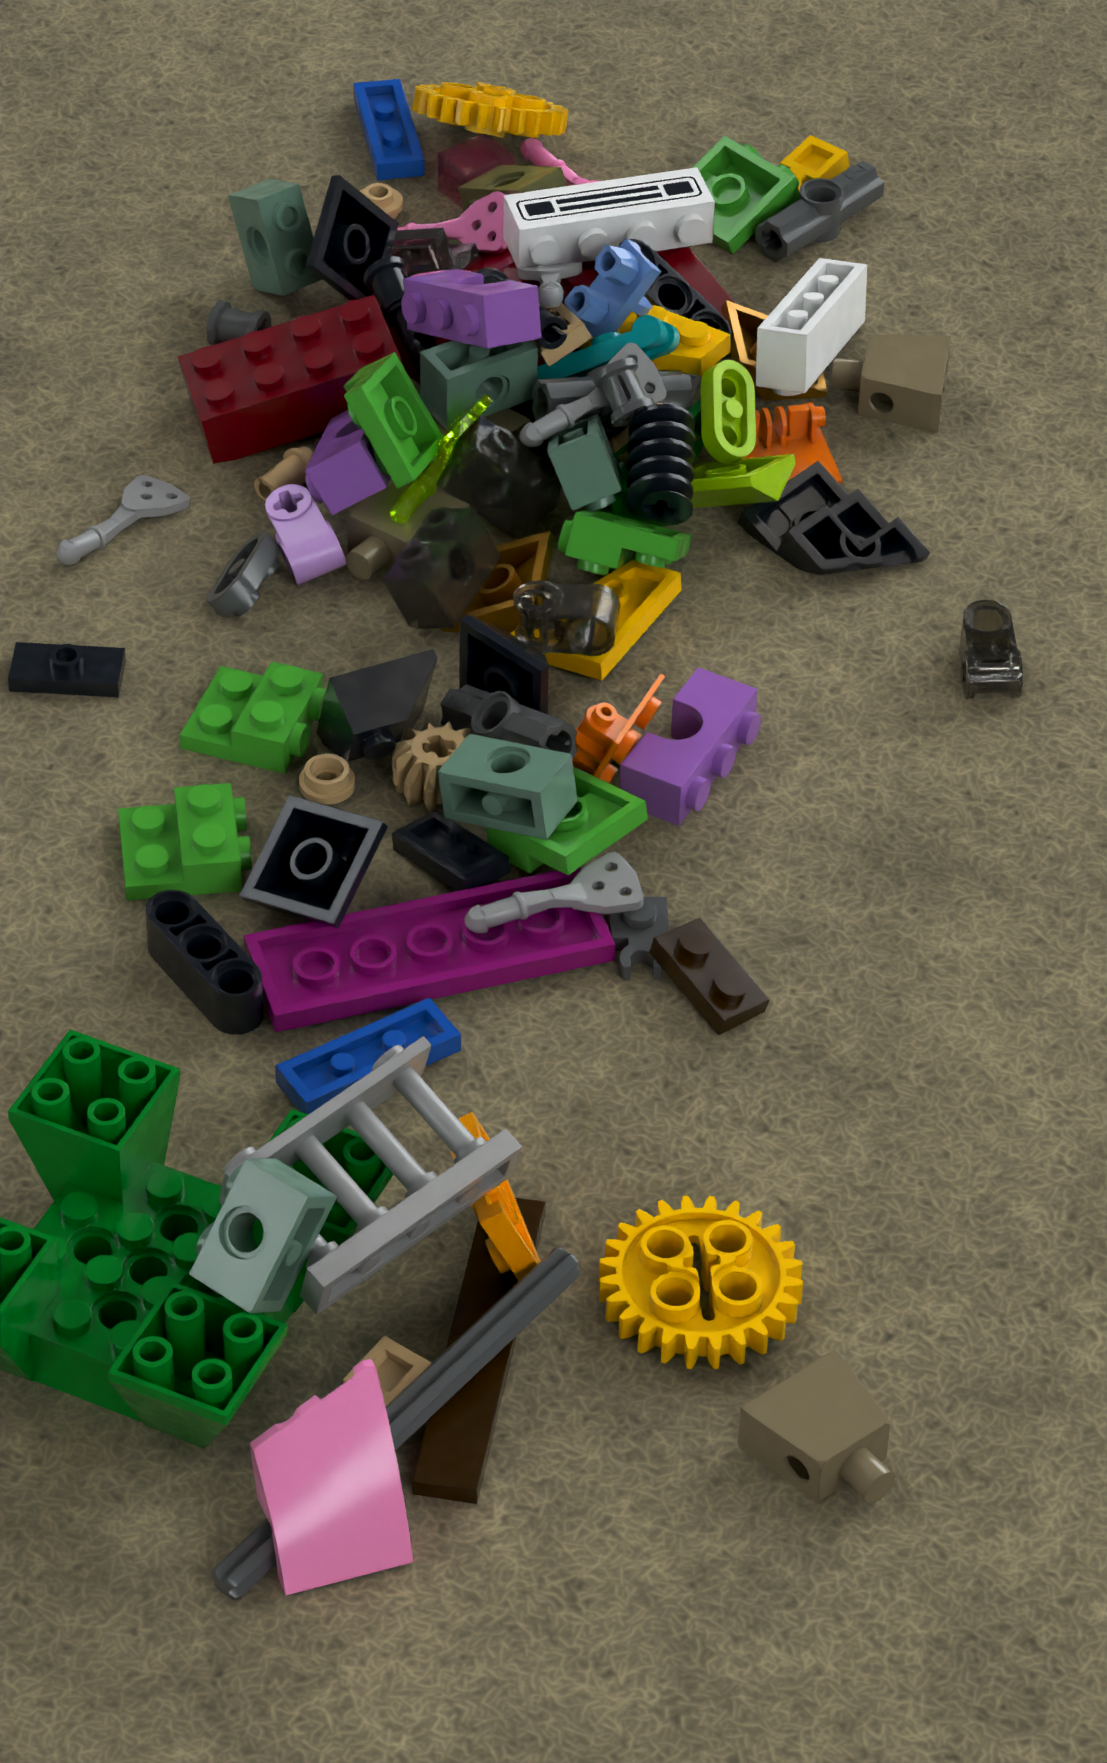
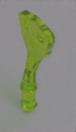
M487 393L459 414L436 443L438 449L431 464L423 474H420L390 508V518L395 523L403 524L429 496H433L436 493V484L451 457L459 436L493 402V399Z

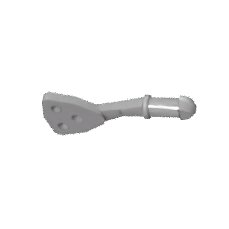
M581 262L517 268L518 278L539 281L538 298L543 308L561 306L564 293L560 285L561 279L582 273Z
M627 343L607 365L624 358H634L638 365L635 373L646 398H652L655 404L661 403L666 397L667 391L656 365L637 344ZM645 386H651L653 393H647L644 389ZM597 387L589 395L566 405L559 404L556 410L533 423L528 422L520 432L519 438L521 443L527 447L540 446L544 440L563 429L574 427L575 421L589 411L610 407L602 388Z
M147 475L137 476L124 488L121 506L108 520L96 526H89L85 532L68 541L65 539L61 541L56 549V557L65 565L78 563L80 558L95 550H103L106 544L118 533L140 518L167 516L188 509L190 497L170 483Z
M610 852L586 865L568 885L523 893L517 891L511 897L481 907L479 904L473 906L464 919L465 926L472 932L486 933L489 928L519 918L525 920L528 916L549 908L571 907L574 910L600 914L639 910L643 907L644 897L634 869L619 853Z

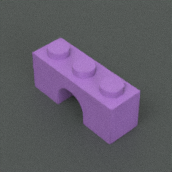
M460 269L403 278L404 295L401 307L403 316L407 321V330L483 348H493L541 338L538 286L512 280L484 284L483 274Z
M348 410L330 419L305 469L307 473L305 481L311 495L318 503L324 502L332 515L383 490L388 486L391 479L390 475H386L379 468L371 442L364 430L354 424Z
M698 667L673 698L671 738L677 740L666 739L646 732L620 765V789L645 800L647 814L678 826L691 810L700 811L707 801L713 781L717 776L725 778L729 774L735 761L736 751L742 744L751 745L759 732L761 715L756 713L758 689Z

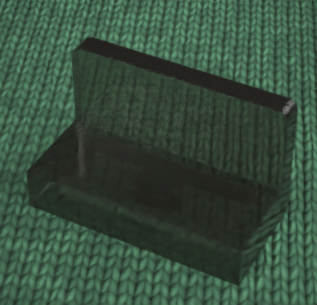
M443 228L397 230L390 256H398L405 261L407 265L406 277L408 278L418 273L453 269L463 270L479 254L476 243L449 244Z

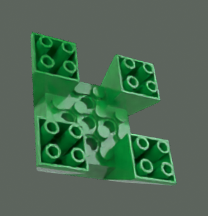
M70 1029L8 1110V1119L54 1202L34 1229L0 1217V1370L31 1382H39L143 1422L145 1426L206 1448L228 1425L288 1335V1324L286 1322L291 1314L295 1313L304 1302L300 1297L307 1271L305 1265L308 1260L306 1259L281 1311L249 1313L189 1275L198 1256L196 1254L197 1242L203 1231L211 1223L215 1222L222 1205L218 1201L221 1190L220 1185L164 1165L180 1081V1068ZM291 1108L269 1141L309 1114ZM345 1128L322 1145L375 1204L394 1174L356 1131ZM301 1159L290 1166L295 1171L325 1188ZM335 1200L319 1234L327 1243L335 1241L338 1245H341L355 1234L358 1224ZM257 1218L253 1225V1238L259 1246L264 1232L262 1223Z

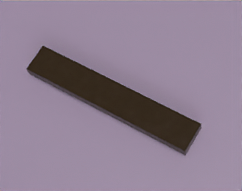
M515 1197L537 1252L546 1215V1202ZM479 1220L446 1349L519 1282L511 1270L501 1274L496 1267L485 1242L489 1236ZM517 1336L428 1419L413 1478V1495L477 1504Z

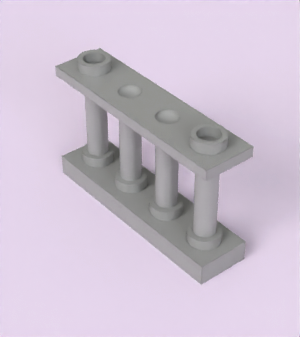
M424 1036L405 1049L401 1045L390 1048L375 1062L372 1071L258 1150H255L252 1146L243 1149L224 1167V1177L218 1200L222 1206L226 1199L224 1196L225 1185L233 1171L242 1165L246 1158H276L289 1167L301 1159L324 1187L337 1196V1202L358 1224L355 1230L356 1234L341 1245H338L335 1241L327 1243L318 1234L307 1257L308 1261L305 1265L307 1271L300 1297L316 1315L513 1175L522 1146L505 1128L488 1141L483 1137L475 1139L420 1077L423 1075L431 1049V1044ZM399 1091L456 1155L454 1165L439 1176L434 1171L426 1173L373 1113L372 1109ZM351 1125L407 1189L406 1199L390 1210L385 1206L377 1208L322 1144Z

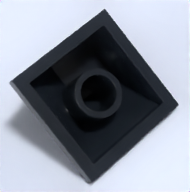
M340 175L331 176L306 267L350 301L359 300L374 295L378 301L374 291L366 288L363 282V274L371 264L379 259L390 256L399 223Z
M469 614L460 619L459 689L467 684L488 693L505 691L519 704L548 715L549 665L546 656L506 630Z
M434 649L329 678L316 731L322 743L347 762L363 757L368 760H375L394 751L397 746L396 743L404 739L406 730L413 728L423 712L438 659Z
M289 795L239 896L244 901L339 929L388 826L380 820Z

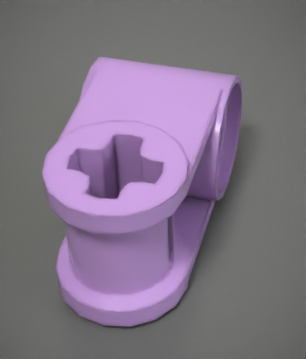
M288 484L271 492L265 502L266 512L276 531V541L281 547L280 551L290 574H294L297 586L346 565L343 551L330 523L325 521L306 487L298 484Z

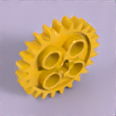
M441 82V85H416L412 111H416L417 114L426 115L428 118H436L438 122L465 126L464 129L467 131L504 138L505 133L538 138L540 134L560 136L566 132L569 113L567 108H563L561 105H554L553 102H546L544 98L518 94L516 90L482 82H477L476 86L453 82Z
M683 1196L681 1209L673 1210L665 1201L660 1200L658 1201L657 1216L653 1217L647 1212L638 1209L635 1212V1227L620 1222L617 1228V1240H606L605 1258H600L599 1302L606 1303L605 1319L607 1322L619 1321L618 1336L621 1339L630 1338L638 1334L637 1352L642 1354L657 1346L661 1348V1363L666 1364L678 1353L684 1355L687 1369L694 1367L698 1356H706L712 1368L719 1369L721 1355L729 1354L734 1361L741 1365L745 1363L746 1347H750L762 1355L766 1354L768 1337L782 1341L785 1338L786 1323L795 1324L797 1320L798 1305L802 1303L803 1280H801L803 1264L802 1260L794 1259L795 1243L793 1241L780 1242L782 1227L779 1224L762 1229L763 1212L759 1210L751 1213L746 1218L739 1216L740 1202L734 1201L723 1211L717 1209L714 1196L707 1198L703 1208H695L689 1196ZM691 1243H696L699 1246L702 1260L701 1276L705 1291L709 1292L708 1311L711 1321L705 1320L702 1316L699 1275L696 1268H693L694 1251Z

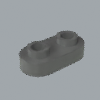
M266 531L255 534L231 557L209 592L206 601L222 617L232 613L239 617L246 613L260 597V593L257 591L260 583L269 578L278 568L280 561L276 557L281 547Z

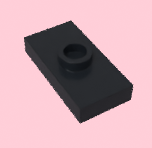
M16 642L8 676L9 691L119 697L126 663L125 648Z
M437 810L392 833L393 850L457 891L488 885L510 873L509 856L456 822L445 819L444 815Z

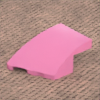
M371 1359L363 1360L353 1367L354 1376L323 1399L314 1395L299 1406L293 1416L287 1421L273 1425L250 1442L257 1499L271 1525L278 1578L286 1596L413 1563L409 1526L393 1438L377 1370Z

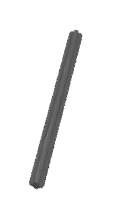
M561 1247L554 1248L386 1406L395 1451L580 1276L581 1271L577 1265L579 1261L572 1253H568ZM267 1518L216 1565L211 1572L215 1587L232 1600L240 1599L276 1564L272 1529Z

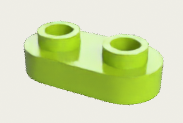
M723 360L707 369L701 378V434L706 450L715 460L724 464H732L749 455L756 444L755 387L750 373L743 365L734 360Z

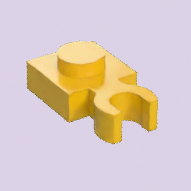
M809 135L780 164L790 169L799 181L798 190L800 191V186L808 180L816 178L831 180L849 167L847 151Z

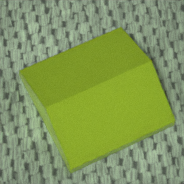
M794 454L742 458L732 464L710 461L700 462L692 466L694 469V477L691 482L693 485V498L690 501L693 504V508L778 501L796 465Z

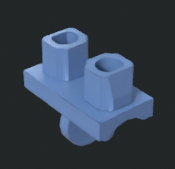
M625 239L620 247L605 245L595 259L594 269L599 275L590 287L584 285L575 286L564 300L567 308L584 323L593 338L601 334L617 332L631 312L643 316L647 315L652 309L651 303L644 295L661 271L643 255L637 243Z

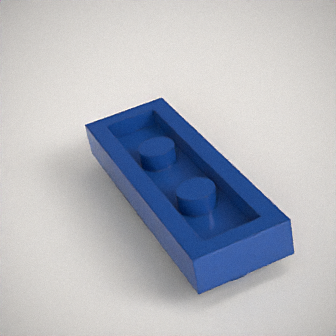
M392 79L353 83V99L376 179L387 180L425 176V160L401 80Z
M427 998L275 1065L276 1083L300 1112L310 1114L370 1073L375 1062L390 1048L401 1045L405 1049L424 1036L431 1044L426 1066L461 1051V1033L431 998Z

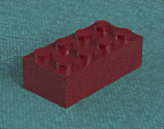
M374 295L359 300H352L340 306L311 315L301 316L286 323L260 331H253L244 336L213 346L202 347L196 351L178 356L190 402L213 464L240 459L324 432L331 418L348 410V402L344 397L347 391L344 385L360 368L393 352L396 353L402 364L399 352Z

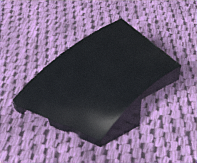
M819 461L789 480L778 501L754 504L741 514L737 522L751 537L794 567L817 575L922 562L930 554L929 550L899 517L889 523L859 489L848 494Z

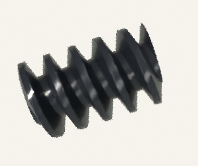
M673 404L648 406L635 413L629 421L628 436L630 438L628 439L626 506L629 512L638 520L651 525H678L686 522L692 516L693 504L690 500L693 498V485L691 482L694 477L692 465L694 464L695 454L692 449L695 443V434L692 430L695 429V419L683 407Z

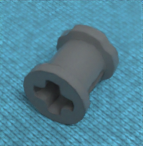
M218 300L208 317L207 341L211 345H216L253 331L270 328L271 316L268 311L264 310L250 313L233 309L229 302Z
M624 358L612 362L599 369L592 376L594 385L602 388L613 412L609 419L614 427L629 425V421L635 413L645 407L655 405L652 398H646L635 373L638 365L634 358Z

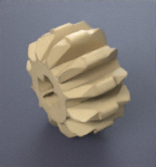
M449 721L443 727H433L430 723L426 722L423 731L406 730L404 739L396 743L397 746L395 751H393L392 772L396 793H404L408 806L424 800L427 811L430 813L436 807V804H442L438 771L465 738L471 734L470 728L455 731Z

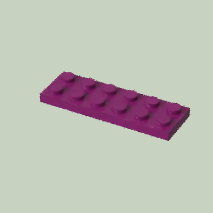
M578 868L569 875L560 871H553L345 914L339 929L310 921L244 935V952L256 963L262 972L263 1003L274 1032H280L417 1003L427 998L436 999L615 961V942L602 914L574 910L571 907L549 908L532 914L525 920L519 918L489 928L486 933H475L465 926L464 918L473 906L479 904L481 907L511 897L517 891L523 893L568 885L581 871Z

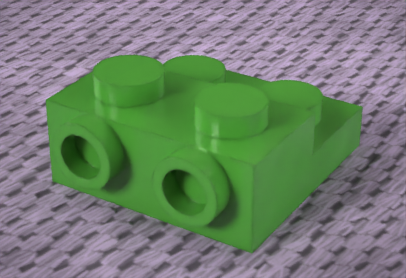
M727 136L721 138L692 167L698 168L715 201L713 243L731 255L755 233L757 225L799 200V181L790 169L781 164L776 167L763 159L761 154L751 145L746 143L740 145Z
M393 352L360 368L344 385L347 391L344 397L348 402L349 415L354 424L364 430L371 442L379 468L386 475H390L397 489L415 481L447 443L396 353Z
M585 509L575 513L572 521L565 520L559 537L558 551L564 552L566 556L577 558V568L601 575H608V571H615V569L630 562L634 551V561L665 568L666 564H672V561L675 562L688 555L693 534L663 526L651 525L640 520L602 510L592 512Z
M271 661L263 676L220 666L180 733V748L285 774L294 756H304L310 740V728L314 721L319 722L326 694L323 673Z
M573 766L578 801L547 840L486 827L487 840L490 845L509 856L510 864L528 873L546 864L569 875L648 820L646 801Z
M231 783L174 787L175 804L118 808L126 900L149 899L155 894L166 890H179L190 895L242 891L241 871L252 870L249 836L237 835L239 831H247L244 797L233 798Z

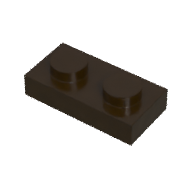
M701 918L654 937L649 953L718 1035L765 1012L769 998Z

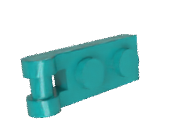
M643 315L636 319L632 330L624 334L619 332L601 334L590 341L591 346L576 352L573 350L550 367L546 363L537 366V380L585 377L595 368L607 365L627 343L637 344L650 360H654L675 351L679 345L680 334L673 325L661 321L654 316Z

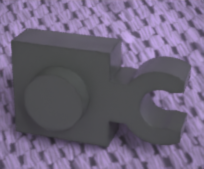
M644 897L643 907L639 910L609 914V930L615 942V951H621L619 974L623 980H630L631 967L639 963L647 964L652 968L653 980H661L664 970L649 951L654 937L669 931L667 897Z

